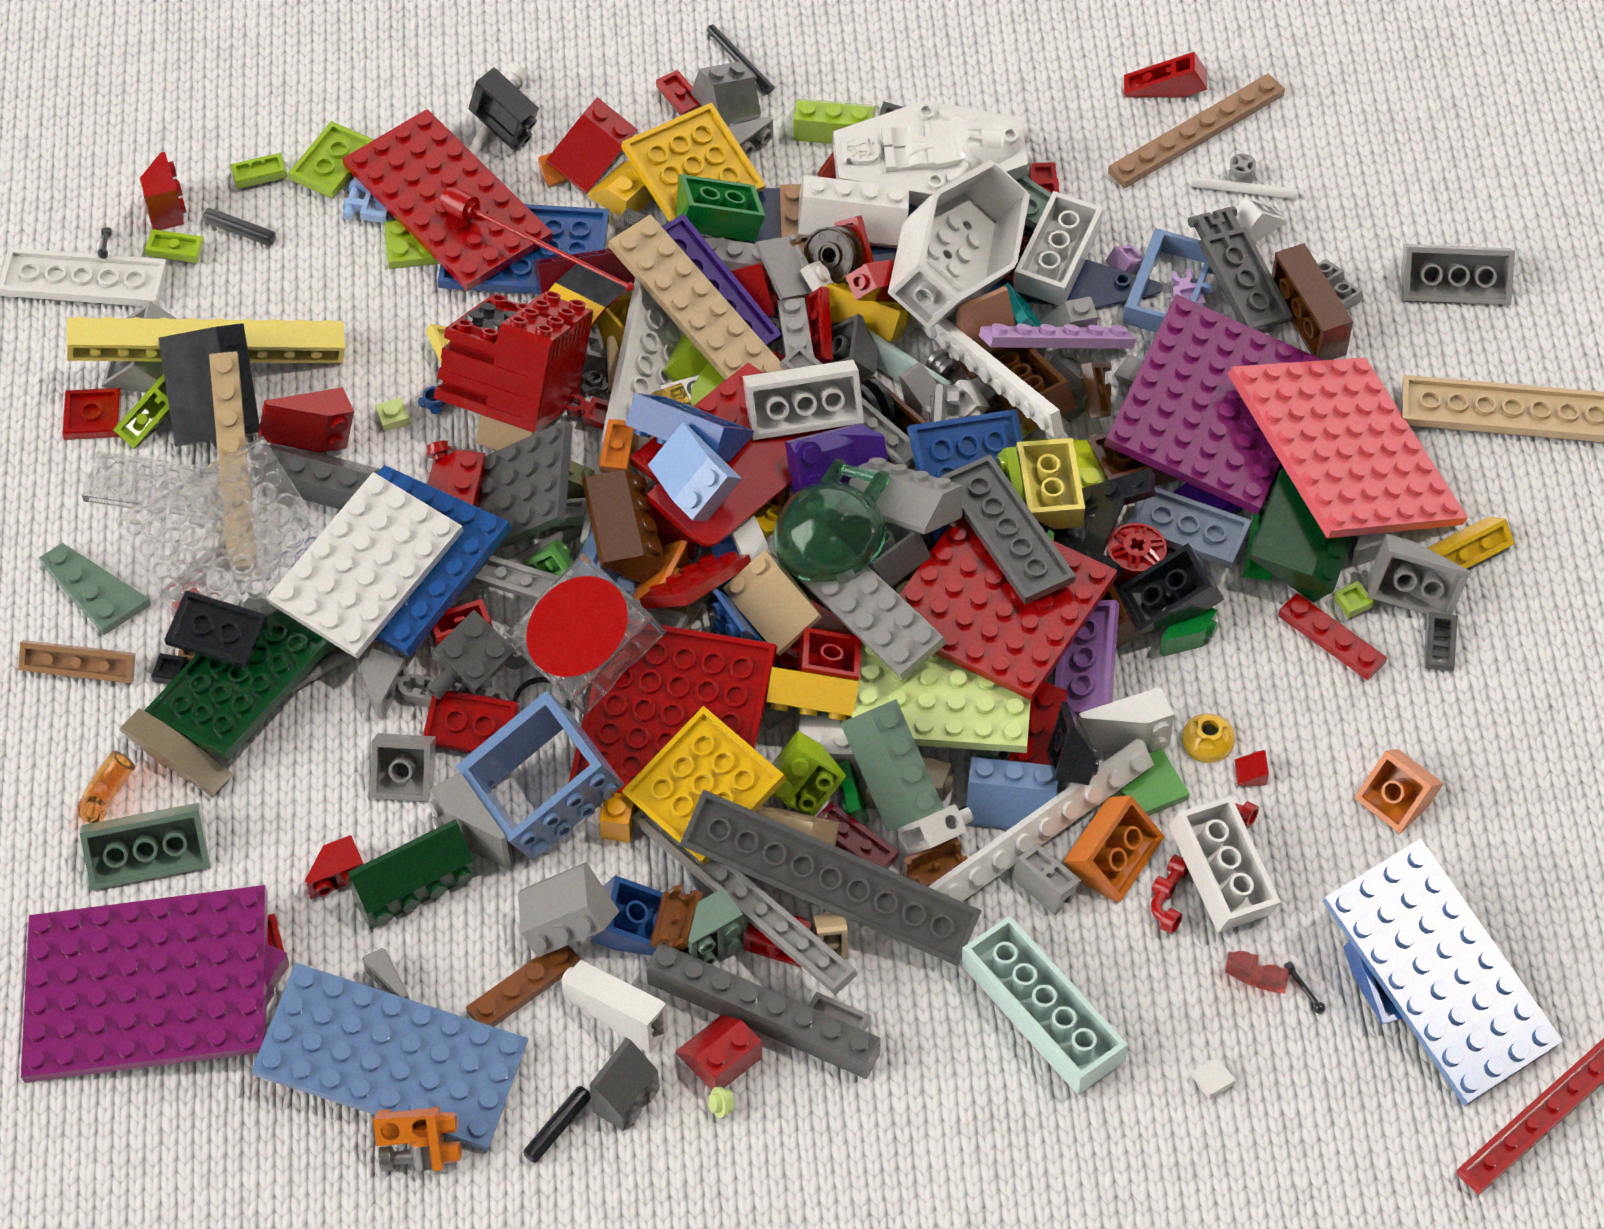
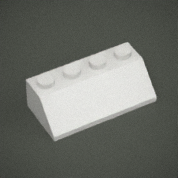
M804 175L799 192L797 237L809 238L817 229L835 226L834 222L862 215L871 246L898 248L902 225L908 217L909 187Z
M854 360L742 376L750 427L754 430L753 440L864 423L859 371Z

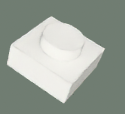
M821 261L811 263L800 270L812 292L820 286L826 287L827 284L833 283L828 269L822 265Z

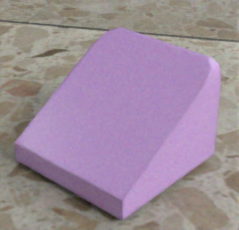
M1133 245L1114 246L1106 262L1110 267L1133 273L1140 269L1144 258Z

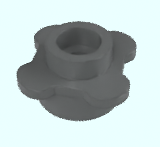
M605 369L584 370L582 373V379H584L582 390L591 395H599L608 390V383L606 382L608 372Z

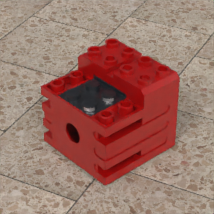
M546 291L528 304L509 301L503 295L495 294L489 296L445 328L444 338L450 340V342L441 351L440 358L442 362L441 367L438 369L437 379L443 380V382L435 388L434 399L535 433L544 424H549L566 409V406L573 402V394H579L594 314L593 310L586 308V303L581 300L573 299L569 302L560 299L561 295L554 291Z

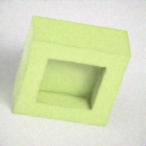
M401 397L375 405L384 432L410 424L409 416Z

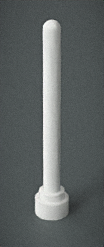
M512 64L508 67L504 76L518 88V86L524 83L527 72L521 66ZM482 123L468 148L475 156L491 131L484 123Z

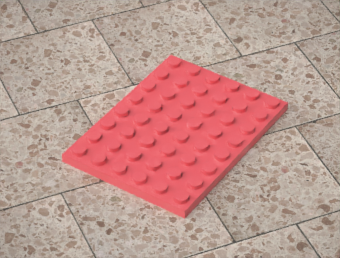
M1366 357L1231 367L1227 375L1326 538L1463 525L1467 520V515L1407 421L1402 418V413Z

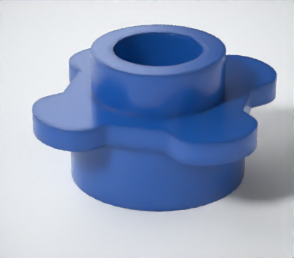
M438 386L426 388L423 392V397L418 399L419 407L429 409L432 414L441 413V408L448 404L434 399L435 388Z

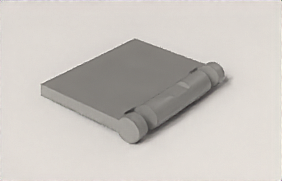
M795 234L757 241L754 244L780 300L808 296L812 293L800 272L809 263L800 245L791 246L792 243L797 241Z

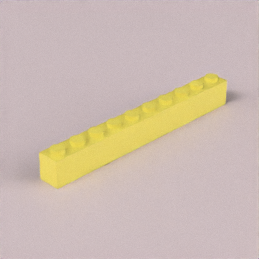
M139 317L67 318V361L162 362L159 337L216 326L244 323L250 363L343 364L345 353L343 321H306L302 319L288 321L277 319L224 320L221 318L214 320L195 318L142 319Z

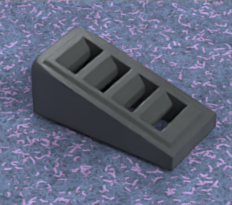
M1429 612L1427 615L1425 627V668L1454 671L1458 615ZM1434 627L1447 628L1448 632L1434 631ZM1433 638H1448V642L1436 641ZM1433 646L1448 648V652L1433 650ZM1432 656L1448 658L1447 663L1432 661Z

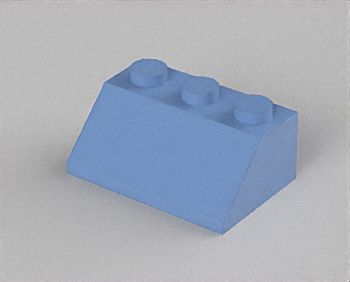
M971 757L966 806L972 812L973 821L966 825L1003 830L1012 828L1057 796L1058 780H1055L1051 766Z

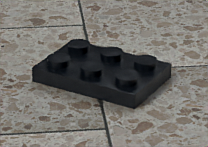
M185 590L164 642L171 647L247 669L268 618L264 613Z

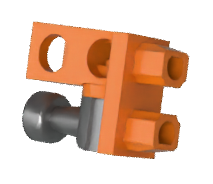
M440 1107L391 1112V1109L378 1110L373 1118L376 1146H383L379 1148V1165L382 1172L393 1171L396 1164H413L419 1171L432 1169L433 1171L443 1170L445 1164L460 1161L462 1158L460 1141H444V1133H454L458 1130L457 1113L440 1112ZM409 1143L410 1149L394 1151L392 1146L387 1145Z

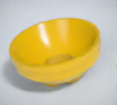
M1208 713L1199 714L1186 723L1182 732V745L1186 753L1195 760L1204 763H1215L1224 760L1233 751L1235 744L1234 730L1231 724L1221 716ZM1211 724L1217 727L1218 733L1206 735L1202 732L1201 728L1204 725Z

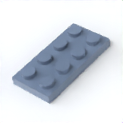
M1155 487V497L1138 501L1127 524L1144 523L1152 526L1163 535L1167 547L1178 550L1189 543L1202 559L1232 569L1251 528L1252 520Z

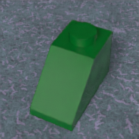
M1210 608L1201 615L1170 624L1161 640L1160 655L1168 656L1203 647L1207 638H1213L1218 629L1219 623L1216 622L1217 609Z

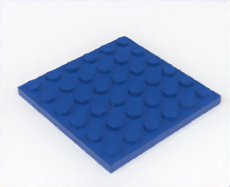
M383 465L377 473L379 476L462 525L464 531L374 639L410 657L511 531L512 526L509 521Z

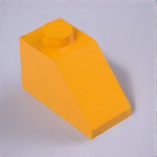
M615 792L613 798L603 802L599 819L601 838L631 842L634 828L632 816L637 813L638 807L624 794Z

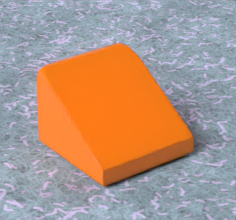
M551 153L538 157L539 170L549 188L568 181L545 162Z

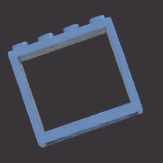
M545 691L455 766L469 783L507 840L532 860L536 859L543 852L546 853L551 845L560 838L567 836L575 825L581 820L590 817L598 806L604 801L613 798V794L624 786V783L571 712L548 691ZM564 729L590 765L520 824L516 825L491 789Z

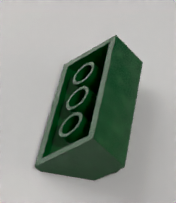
M456 819L348 872L354 903L370 929L385 925L392 918L404 912H411L420 904L430 899L439 898L446 891L458 885H465L477 876L474 859Z

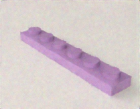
M994 323L992 326H981L979 337L990 347L1134 349L1136 338L1127 331L1126 327L1121 325H1112L1111 328L1098 325L1078 327L1072 324H1066L1064 327H1054L1049 324L1031 327L1027 324L1006 326Z

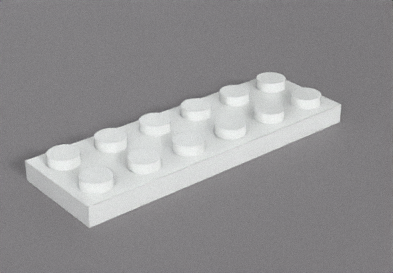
M8 248L0 276V296L145 306L152 302L158 306L167 270L166 259L108 255L105 259H101L98 254Z

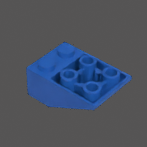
M714 589L713 603H711L714 613V619H712L714 634L766 642L734 602L718 589Z

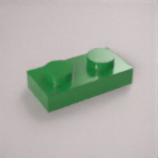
M848 759L837 763L846 775L839 785V789L841 792H844L846 798L842 800L844 811L861 824L869 822L857 771Z

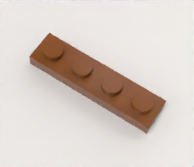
M569 945L540 957H535L466 1006V1012L474 1021L495 1027L561 980L566 970L570 967L574 968L581 958Z

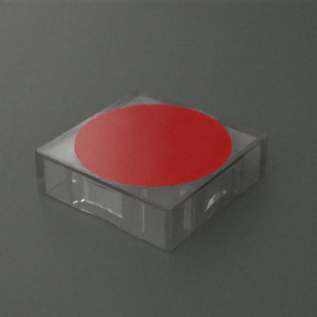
M582 553L502 637L580 712L586 715L611 690L619 677L630 666L639 661L667 631L648 611L589 557Z

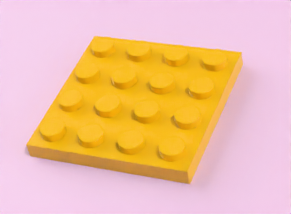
M712 102L624 140L621 144V148L669 222L676 218L678 178L680 174L755 185L757 193L764 191L766 186Z
M703 706L622 790V793L680 844L703 789L756 812L787 778ZM685 848L704 866L711 860Z

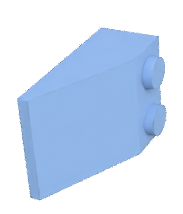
M682 422L648 464L671 499L692 520L707 522L742 480L685 422Z

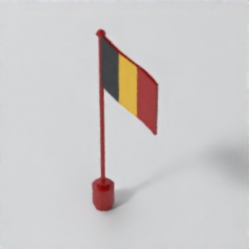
M449 187L441 195L440 205L447 213L466 222L480 216L575 263L576 265L555 282L549 291L559 293L561 295L560 299L568 302L573 299L585 302V307L592 309L594 312L591 328L607 308L625 292H632L635 288L632 282L626 283L480 211V201L476 196L457 187Z

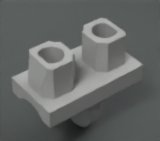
M936 384L935 395H930V406H922L921 412H929V422L962 418L964 416H954L955 405H965L967 392L956 388L955 385Z

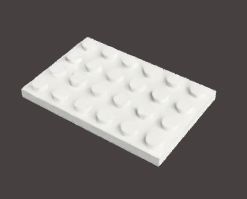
M373 472L267 596L268 603L358 659L464 532L462 525Z

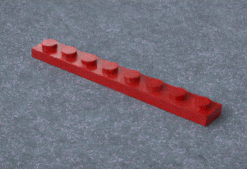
M1604 1038L1458 1168L1456 1174L1478 1195H1481L1604 1083Z

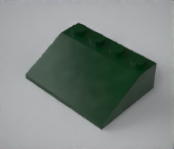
M1281 469L1248 558L1314 603L1335 590L1353 536L1326 538L1285 469Z

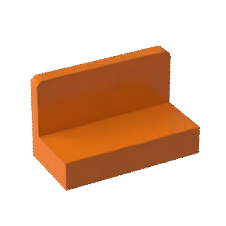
M608 419L599 462L600 472L609 473L627 470L633 473L634 466L630 464L629 457L638 449L639 435L634 433V428L625 425L626 420Z

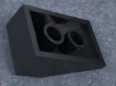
M1189 543L1116 588L1141 634L1201 615L1224 600L1202 558Z

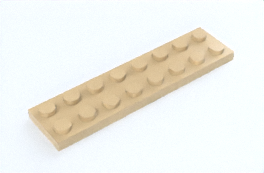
M651 214L609 240L608 247L724 380L728 379L746 363H750L763 373L783 370L780 367L779 359Z
M1403 375L1401 413L1402 418L1407 421L1409 426L1604 442V392Z

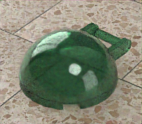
M836 458L820 482L810 484L792 495L781 508L773 533L774 551L782 568L802 580L830 582L837 580V574L851 569L856 574L869 565L880 553L885 542L886 523L876 501L888 484L889 473L882 470L874 472L846 464L845 460ZM845 475L870 482V484L863 492L859 488L841 483L839 480Z

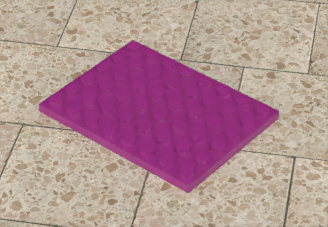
M1176 294L1103 445L1254 514H1258L1280 465V460L1227 374L1231 367L1320 361L1322 359Z
M260 885L29 915L21 1078L24 1083L259 1053L267 1033L266 944L268 890L266 886Z

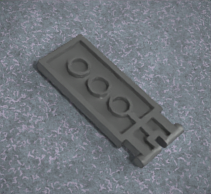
M1231 206L1213 211L1212 214L1208 212L1189 217L1188 225L1191 228L1195 227L1201 239L1198 244L1238 321L1256 330L1289 322L1293 315L1246 226H1240L1236 218V207Z

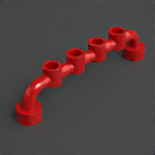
M1249 801L1245 802L1244 805L1235 803L1245 826L1249 828L1257 818L1259 806ZM1176 854L1171 857L1167 865V870L1171 872L1166 879L1158 876L1151 888V891L1155 893L1150 903L1151 912L1154 918L1160 922V929L1170 935H1173L1178 929L1183 914L1173 908L1164 911L1162 905L1166 899L1169 900L1181 878H1185L1189 873L1183 856L1180 857Z

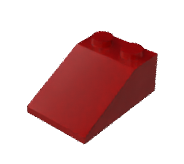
M597 97L545 162L583 193L587 194L623 151L621 148L622 141L634 137L638 129Z
M343 387L264 400L258 440L259 442L319 453L345 449L349 440L354 409Z

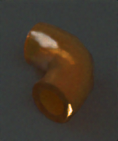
M113 750L88 783L77 806V812L83 821L95 823L105 818L115 795L135 770L134 763L125 754Z

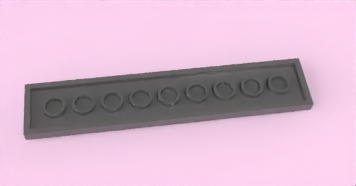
M704 789L679 844L682 847L956 966L959 965L962 958V948L968 944L982 910Z

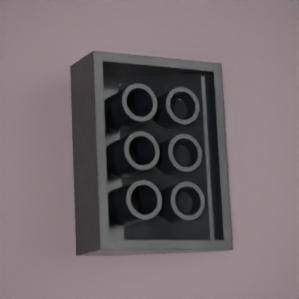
M244 323L216 326L158 338L175 447L217 441L209 354L237 351L246 437L258 436L260 424Z

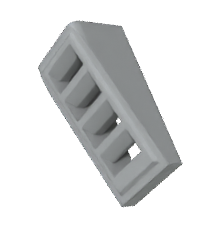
M378 949L362 958L366 973L385 992L409 999V995L385 949Z

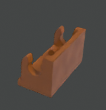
M956 837L930 849L903 858V876L928 887L964 862L968 857L967 855L962 856L961 842Z
M682 885L674 886L668 892L664 891L649 946L657 949L661 942L679 951H684L689 947L688 938L697 903L701 901L703 893L693 890L690 894H682Z

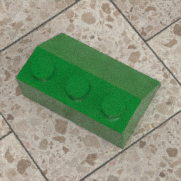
M684 174L679 175L676 218L684 214L700 234L716 238L727 237L738 241L748 240L756 242L765 213L755 185Z

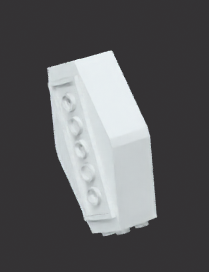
M991 159L937 189L902 225L888 294L927 329L956 313L958 305L984 295L1007 275L1018 262L1030 194Z

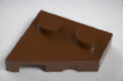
M1111 362L1081 364L1080 379L1086 389L1085 407L1087 412L1090 414L1091 419L1110 417L1111 384H1105V372L1112 371Z

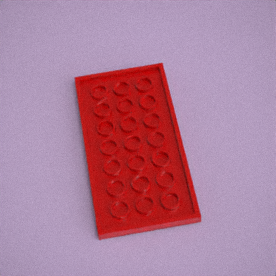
M428 109L342 158L343 166L466 291H469L541 246L480 216L466 222L447 213L440 205V198L445 189L457 187L476 196L480 201V211L545 243L553 239L552 231Z

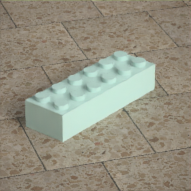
M1010 915L962 948L961 966L1077 1095L1084 1092L1126 1061L1128 1044Z

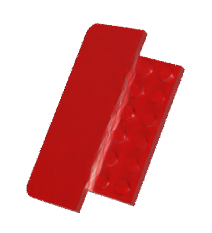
M746 363L693 407L751 429L742 376L762 374L763 372L750 363ZM847 426L753 440V437H751L730 461H725L742 480L707 522L692 520L671 499L648 466L664 446L656 442L657 437L651 439L629 458L632 466L658 483L655 488L647 493L648 501L683 533L700 545L709 547L720 543L791 484L785 441Z

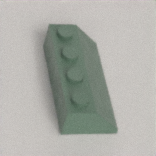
M897 699L840 723L887 832L944 809Z
M199 803L84 824L80 827L79 834L91 891L210 868Z

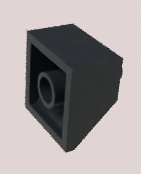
M1061 701L1046 752L1055 780L1089 785L1092 775L1095 776L1097 774L1099 759L1096 758L1094 745L1091 744L1084 726L1068 702Z

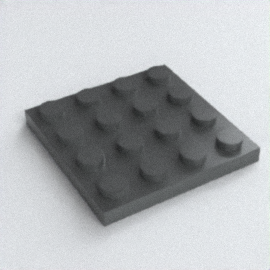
M564 420L485 456L480 509L509 521L512 526L511 531L494 552L565 522L573 425Z

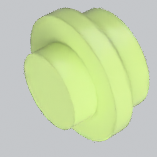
M714 1087L711 1095L708 1097L709 1109L716 1117L724 1118L734 1111V1096L728 1088Z

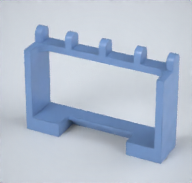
M1155 228L1125 305L1124 324L1158 332L1166 313L1141 307V300L1161 252L1203 262L1204 266L1191 301L1198 303L1197 300L1200 292L1211 294L1213 287L1211 284L1205 283V279L1208 273L1213 275L1214 273L1198 244L1200 240Z

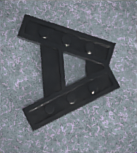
M1150 468L1082 488L1085 505L1084 517L1095 514L1084 541L1068 533L1070 528L1053 529L1044 525L1042 527L1043 530L1046 532L1050 529L1054 532L1053 541L1116 569L1118 578L1124 569L1117 562L1105 556L1104 551L1123 506L1155 497V474Z

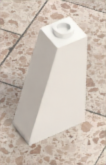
M582 960L574 968L570 967L564 973L561 980L564 997L623 1037L632 1040L635 1045L648 1054L654 1050L668 1033L666 1003Z

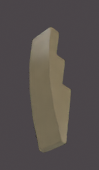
M140 708L119 729L161 766L165 767L167 765L187 783L191 780L211 798L218 793L233 775L186 737Z

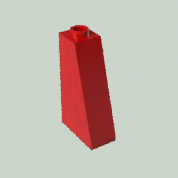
M895 259L866 263L845 276L856 301L898 303L888 294Z

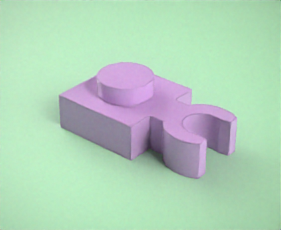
M1186 269V278H1179L1176 271L1172 272L1173 298L1178 294L1191 300L1197 283H1192L1193 274L1190 269ZM1200 292L1197 302L1205 306L1206 302L1203 293Z

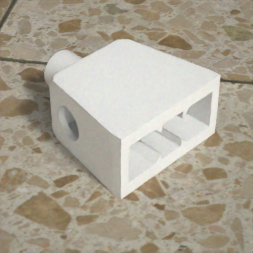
M953 804L922 819L899 827L897 830L908 855L930 849L965 833V825L973 821V815L966 805L957 808Z

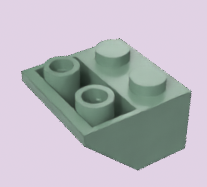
M724 888L697 903L688 938L689 955L713 965L717 959L726 954L735 953L744 944L743 913Z

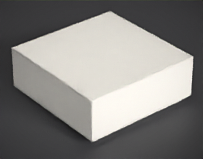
M1218 1057L1192 1071V1078L1208 1099L1235 1085V1079Z

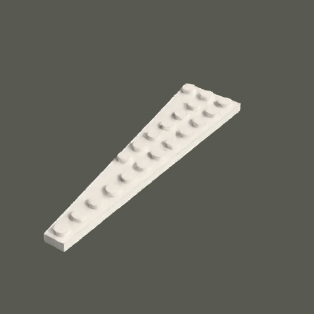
M636 278L594 475L605 473L600 472L599 462L608 419L626 420L634 393L664 396L660 385L673 381L662 371L677 342L680 340V336L684 334ZM651 435L650 438L639 436L637 451L648 443L653 436ZM635 467L633 468V474H636L638 470ZM588 507L580 539L582 544H585L592 531Z

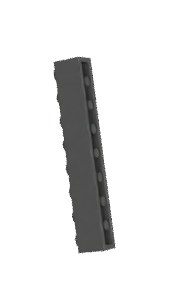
M661 942L646 966L647 983L715 1014H723L742 1020L754 1031L864 1079L868 1078L880 1056V1037Z

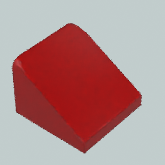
M1266 750L1257 751L1234 760L1237 786L1267 785L1269 770Z

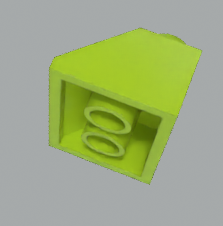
M799 98L796 100L793 118V140L832 144L833 131L874 118L877 105Z

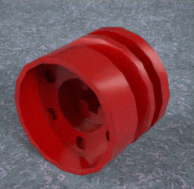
M1128 523L1113 531L1107 544L1106 556L1117 562L1124 569L1113 582L1117 588L1166 557V541L1158 530L1144 523Z

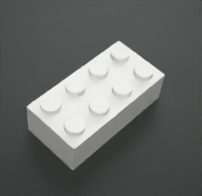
M1053 191L1015 269L1013 289L1058 306L1066 301L1101 228L1103 207Z
M1232 796L1181 811L1176 815L1169 828L1217 933L1271 915L1281 901Z

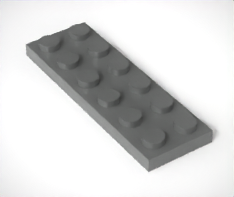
M991 454L941 476V478H948L951 482L962 485V515L1024 605L1075 583L1076 575Z

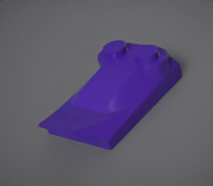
M860 423L785 441L793 497L797 498L817 496L823 491L848 485L856 468L869 462L871 458H884L888 462L884 435Z

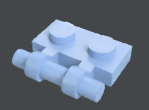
M354 177V180L350 182L348 187L349 196L343 203V218L352 220L354 214L359 211L361 220L380 223L387 222L390 212ZM364 193V199H359V196Z

